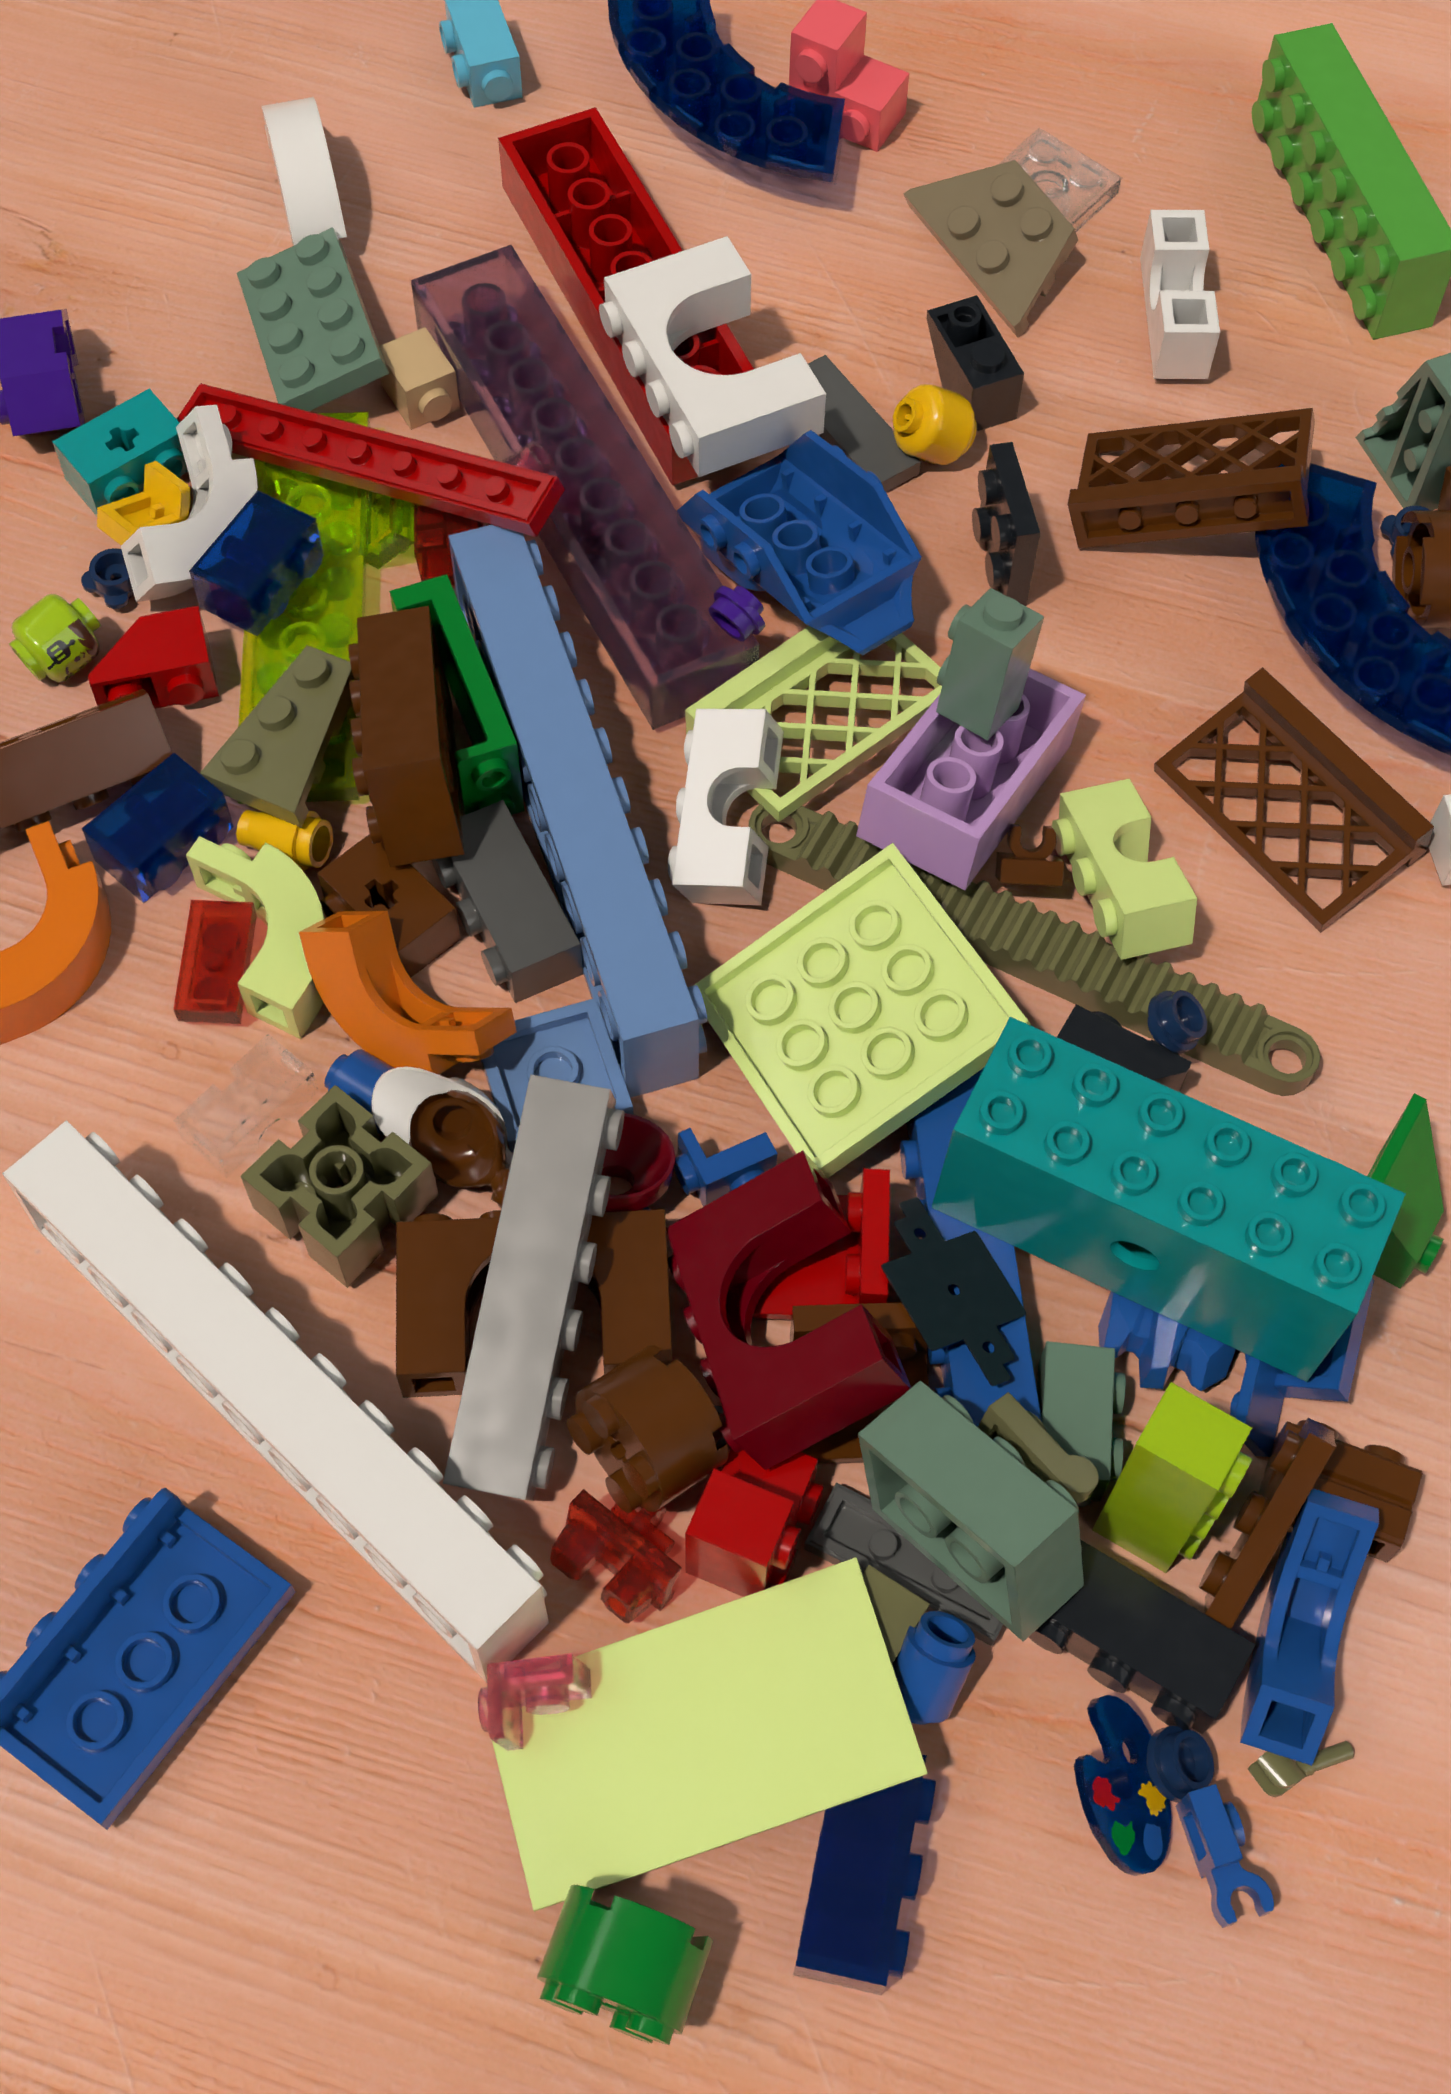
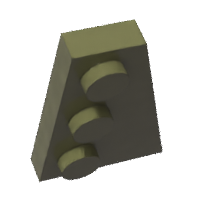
M307 645L200 772L207 787L302 828L309 811L305 804L312 784L320 783L326 768L323 761L330 738L339 735L352 701L349 682L355 679L350 662Z

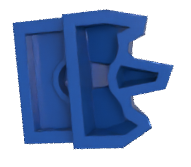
M1112 1291L1109 1293L1098 1325L1099 1347L1115 1348V1358L1125 1351L1133 1352L1139 1359L1140 1388L1163 1389L1174 1368H1177L1186 1373L1193 1387L1203 1391L1226 1377L1236 1350Z

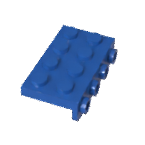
M167 1488L161 1489L153 1498H144L131 1510L123 1524L122 1530L124 1533L106 1555L98 1554L85 1565L76 1579L75 1592L57 1613L55 1611L48 1613L34 1626L27 1638V1649L8 1672H0V1746L106 1830L109 1829L296 1593L292 1584L185 1507L178 1496Z

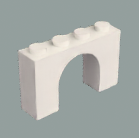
M728 236L604 277L605 303L599 305L603 327L610 338L615 336L618 338L622 345L623 358L629 373L633 377L640 376L645 385L646 397L653 414L656 417H664L669 426L671 442L677 455L680 458H688L698 477L791 445L810 430L817 435L824 432L826 392L801 353L748 372L735 375H715L690 367L673 352L684 340L697 333L750 315L751 273Z

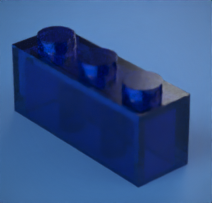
M922 1755L924 1763H926L927 1755ZM921 1776L824 1810L793 1972L794 1976L882 1995L888 1976L902 1979L910 1931L897 1929L902 1898L912 1901L916 1899L923 1855L910 1852L915 1823L929 1824L936 1780Z

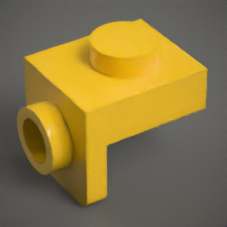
M158 461L145 464L144 491L97 507V527L118 544L122 545L140 527L185 521L189 518V507L191 505L190 487Z

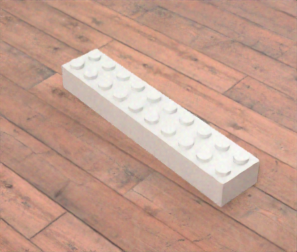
M66 1120L3 1172L4 1178L34 1227L487 1684L549 1624L544 1601L547 1592L539 1583V1580L544 1575L537 1564L515 1544L505 1551L488 1532L493 1527V1524L485 1513L465 1495L455 1502L439 1484L443 1479V1475L435 1464L416 1447L406 1454L390 1436L395 1429L385 1415L369 1400H365L361 1405L357 1406L342 1389L347 1384L342 1374L322 1354L318 1353L310 1360L295 1343L300 1336L289 1321L273 1307L264 1314L249 1298L254 1293L251 1286L229 1263L225 1262L218 1269L204 1253L208 1249L207 1244L187 1221L180 1218L172 1224L159 1209L164 1205L161 1198L143 1178L136 1174L128 1181L116 1167L120 1162L117 1155L99 1135L92 1132L84 1138Z

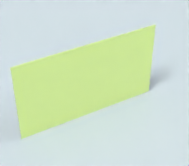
M857 1557L480 1690L534 1912L564 1902L571 1885L585 1886L595 1891L928 1774Z

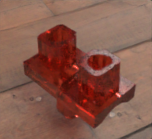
M584 1489L570 1502L565 1527L552 1546L550 1556L552 1565L571 1580L579 1581L596 1561L612 1572L615 1576L602 1589L600 1599L610 1612L628 1624L651 1605L659 1611L667 1605L674 1596L675 1591L672 1587L682 1569L679 1564L667 1556L673 1548L675 1541L658 1528L666 1513L664 1506L654 1512L647 1511L643 1507L639 1512L634 1510L631 1513H626L615 1503L611 1510H609Z

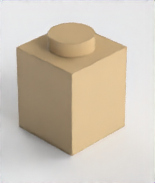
M426 327L379 346L389 374L381 377V385L411 430L431 421L440 420L446 415L460 410L456 371Z

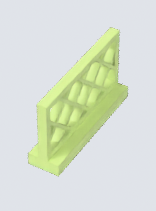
M808 626L685 709L686 734L694 728L696 709H766L772 715V712L783 704L807 706L805 723L777 722L784 731L783 738L804 739L802 758L780 757L779 772L801 774L800 784L782 797H779L772 789L754 788L747 791L767 812L780 822L912 729L941 693L942 686L937 684V676L941 667L903 633L885 642L895 652V661L861 660L860 654L823 632ZM827 674L852 675L850 692L816 690V682ZM859 676L894 677L893 694L857 693ZM900 678L925 679L935 689L925 696L899 695ZM814 706L849 708L848 726L813 724ZM856 709L891 711V720L880 728L855 726ZM811 740L846 742V751L834 760L810 758Z

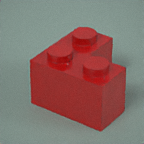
M731 1448L728 1460L724 1464L722 1471L713 1469L685 1532L686 1573L742 1597L768 1589L771 1585L776 1586L787 1582L798 1553V1549L795 1547L801 1529L796 1528L797 1522L808 1526L811 1524L824 1491V1486L815 1483L818 1459L799 1452L765 1470L744 1450L736 1453Z

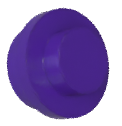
M720 586L713 594L715 602L709 607V614L731 637L744 642L751 634L758 635L765 628V622L760 615L764 611L761 602L744 587L736 586L732 590L726 586Z

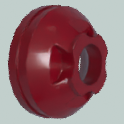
M624 1113V1123L617 1151L606 1149L601 1175L623 1178L632 1185V1188L623 1194H609L605 1212L640 1210L656 1202L670 1186L675 1168L674 1146L669 1136L650 1120Z

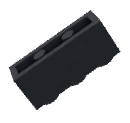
M1080 1539L1084 1586L1033 1632L1029 1638L1047 1651L1062 1654L1066 1650L1089 1665L1087 1668L1088 1673L1105 1687L1119 1693H1125L1128 1688L1153 1704L1151 1707L1152 1713L1165 1724L1178 1726L1183 1731L1193 1728L1203 1734L1216 1720L1255 1644Z

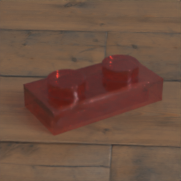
M191 900L173 1008L178 1021L241 1024L244 1001L238 982L250 966L257 919L253 902Z

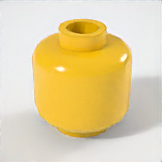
M921 384L911 389L897 404L893 413L894 437L898 448L908 456L919 458L929 463L948 465L959 459L962 454H965L975 440L977 423L971 403L961 394L936 385Z

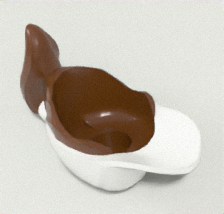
M408 1066L397 1067L383 1073L375 1084L371 1105L374 1120L384 1135L387 1137L393 1131L430 1161L434 1176L444 1184L455 1187L490 1185L493 1190L491 1200L502 1208L513 1154L507 1147V1131L499 1108L480 1089L462 1078H446L427 1070Z

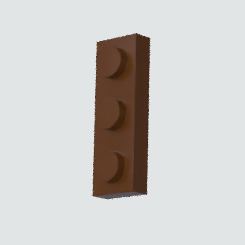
M1307 1418L1299 1434L1289 1429L1284 1433L1268 1464L1269 1468L1276 1471L1274 1478L1264 1495L1254 1490L1249 1494L1233 1525L1234 1529L1242 1532L1229 1556L1221 1551L1214 1555L1201 1579L1199 1588L1207 1592L1204 1614L1229 1629L1233 1627L1335 1450L1334 1431Z

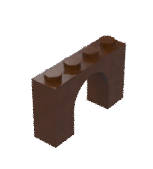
M647 1206L637 1211L605 1212L603 1217L593 1215L587 1242L597 1244V1253L591 1281L589 1284H584L588 1286L596 1297L602 1312L604 1374L651 1345L663 1349L655 1358L668 1365L672 1362L665 1209L651 1210ZM501 1210L486 1212L480 1218L452 1219L444 1214L431 1213L420 1215L413 1221L396 1222V1377L403 1398L462 1395L470 1358L471 1318L474 1308L484 1292Z

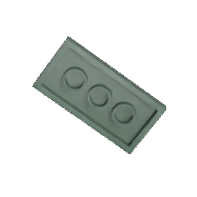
M333 227L319 234L306 236L298 244L271 257L258 259L248 268L237 272L278 404L311 411L389 374L343 245Z

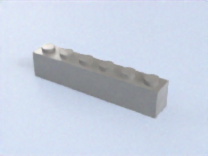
M530 1074L443 1484L534 1501L536 1487L547 1489L555 1457V1448L545 1446L551 1418L562 1419L569 1389V1379L559 1377L564 1351H576L582 1328L583 1311L573 1309L579 1282L590 1283L596 1260L597 1244L587 1242L592 1216H604L610 1192L611 1177L601 1175L606 1149L617 1151L624 1123V1111L615 1109L616 1099L611 1089Z

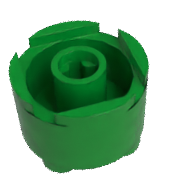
M571 1885L537 1975V1979L545 1983L540 1999L578 2015H582L585 2012L598 2016L599 2010L602 2008L614 2013L610 2028L652 2044L654 2040L669 2045L673 2033L682 2034L713 1944V1939L709 1936L693 1937L694 1927L664 1913L616 1895L611 1907H607L591 1900L594 1889L580 1885Z

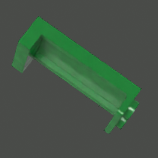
M445 574L389 591L393 612L429 606L448 686L473 745L458 750L454 754L463 816L501 800L504 801L511 816L525 811L517 742L448 575Z

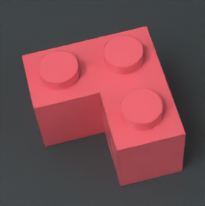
M816 0L791 32L788 116L878 152L906 114L909 73L864 55L867 12L837 0Z

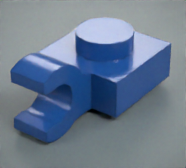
M1216 1784L1188 1792L1175 1807L1201 1879L1207 1878L1212 1895L1211 1908L1216 1921L1222 1928L1237 1922L1235 1911L1230 1901L1234 1891H1243L1252 1898L1259 1917L1272 1912L1274 1909V1899L1267 1883L1258 1875L1244 1870L1239 1864V1861L1243 1859L1239 1847L1245 1845V1833L1233 1803L1230 1801L1222 1802Z

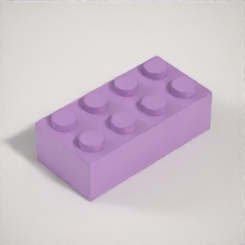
M1032 669L1029 670L1019 708L988 741L937 713L939 694L868 783L856 836L881 849L894 843L907 862L966 890L1005 837L1011 824L1015 823L1069 749L1086 697L1085 694Z

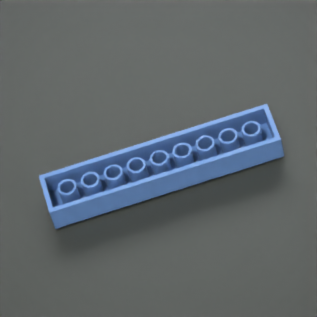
M494 525L448 535L457 600L517 742L523 799L560 907L581 944L583 974L591 998L597 999L629 1096L632 1098L698 1079L699 1054L707 1052L706 1039L701 1025L707 1022L704 1000L697 985L690 987L686 985L682 969H686L688 964L682 939L678 931L668 933L662 918V916L668 915L664 890L658 878L648 880L643 865L649 863V854L641 828H629L625 816L626 813L631 812L627 789L621 776L611 778L607 764L612 763L613 759L607 734L603 727L593 728L589 715L595 714V708L586 679L576 681L572 670L573 667H577V657L572 638L568 631L559 633L555 621L560 620V611L552 585L542 587L538 577L544 574L538 545L535 539L525 541L523 533Z

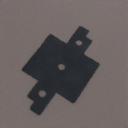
M915 1197L901 1202L899 1206L906 1217L895 1221L894 1226L911 1254L881 1265V1268L931 1351H935L964 1340L991 1386L1009 1381L1010 1375L1003 1364L1013 1361L1015 1356L997 1326L1025 1316V1309L976 1231L944 1241L919 1198ZM922 1229L926 1237L924 1239L917 1238L914 1230ZM956 1285L960 1293L952 1295L948 1291V1286ZM990 1342L993 1344L994 1352H986L983 1349V1343Z

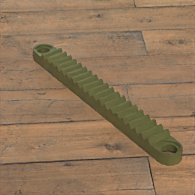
M761 804L756 807L749 819V827L769 847L768 865L825 891L883 850L857 837L858 826L855 822L849 821L845 825L839 823L835 814L830 811L821 815L804 806L799 807L780 821L788 824L795 831L794 837L784 843L771 842L762 834V830L766 825L778 821ZM909 863L985 964L1073 1004H1077L1091 1012L1099 1011L1115 1018L1122 1026L1153 1040L1155 1039L1152 1037L1147 1023L1148 1006L1152 997L1163 991H1187L1201 1004L1207 1019V1030L1205 1035L1199 1038L1197 1045L1183 1054L1269 1093L1280 1096L1295 1095L1305 1090L1312 1081L1321 1057L1318 1045L1303 1030L1268 1015L1264 1005L1258 1003L1250 1007L1244 1004L1241 995L1237 993L1229 996L1223 995L1217 984L1211 982L1203 986L1197 982L1194 974L1187 972L1179 975L1174 972L1172 965L1168 962H1163L1159 965L1152 963L1148 954L1121 960L1113 944L1107 943L1098 931L1087 934L1083 932L1080 923L1073 920L1065 924L1060 921L1057 913L1050 910L1045 914L1040 913L1035 904L1029 900L1020 904L1015 901L1012 893L1007 890L999 894L993 892L987 881L982 880L977 884L971 882L967 889L963 890ZM1275 1049L1290 1050L1301 1060L1302 1069L1290 1074L1280 1072L1272 1066L1268 1054Z

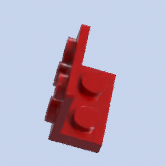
M863 1168L860 1192H848V1195L836 1194L851 1233L794 1264L777 1276L759 1299L753 1318L791 1320L793 1306L887 1303L888 1278L883 1272L881 1265L889 1262L890 1170Z

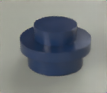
M1184 990L1177 992L1163 991L1150 1000L1147 1023L1152 1037L1160 1045L1165 1046L1174 1053L1182 1054L1193 1049L1197 1045L1199 1038L1204 1036L1207 1030L1206 1015L1199 1001L1191 993Z
M1169 1726L1157 1730L1151 1736L1147 1746V1771L1152 1782L1164 1797L1173 1802H1180L1188 1792L1209 1786L1214 1775V1760L1209 1745L1199 1733L1193 1730L1183 1731L1178 1726Z

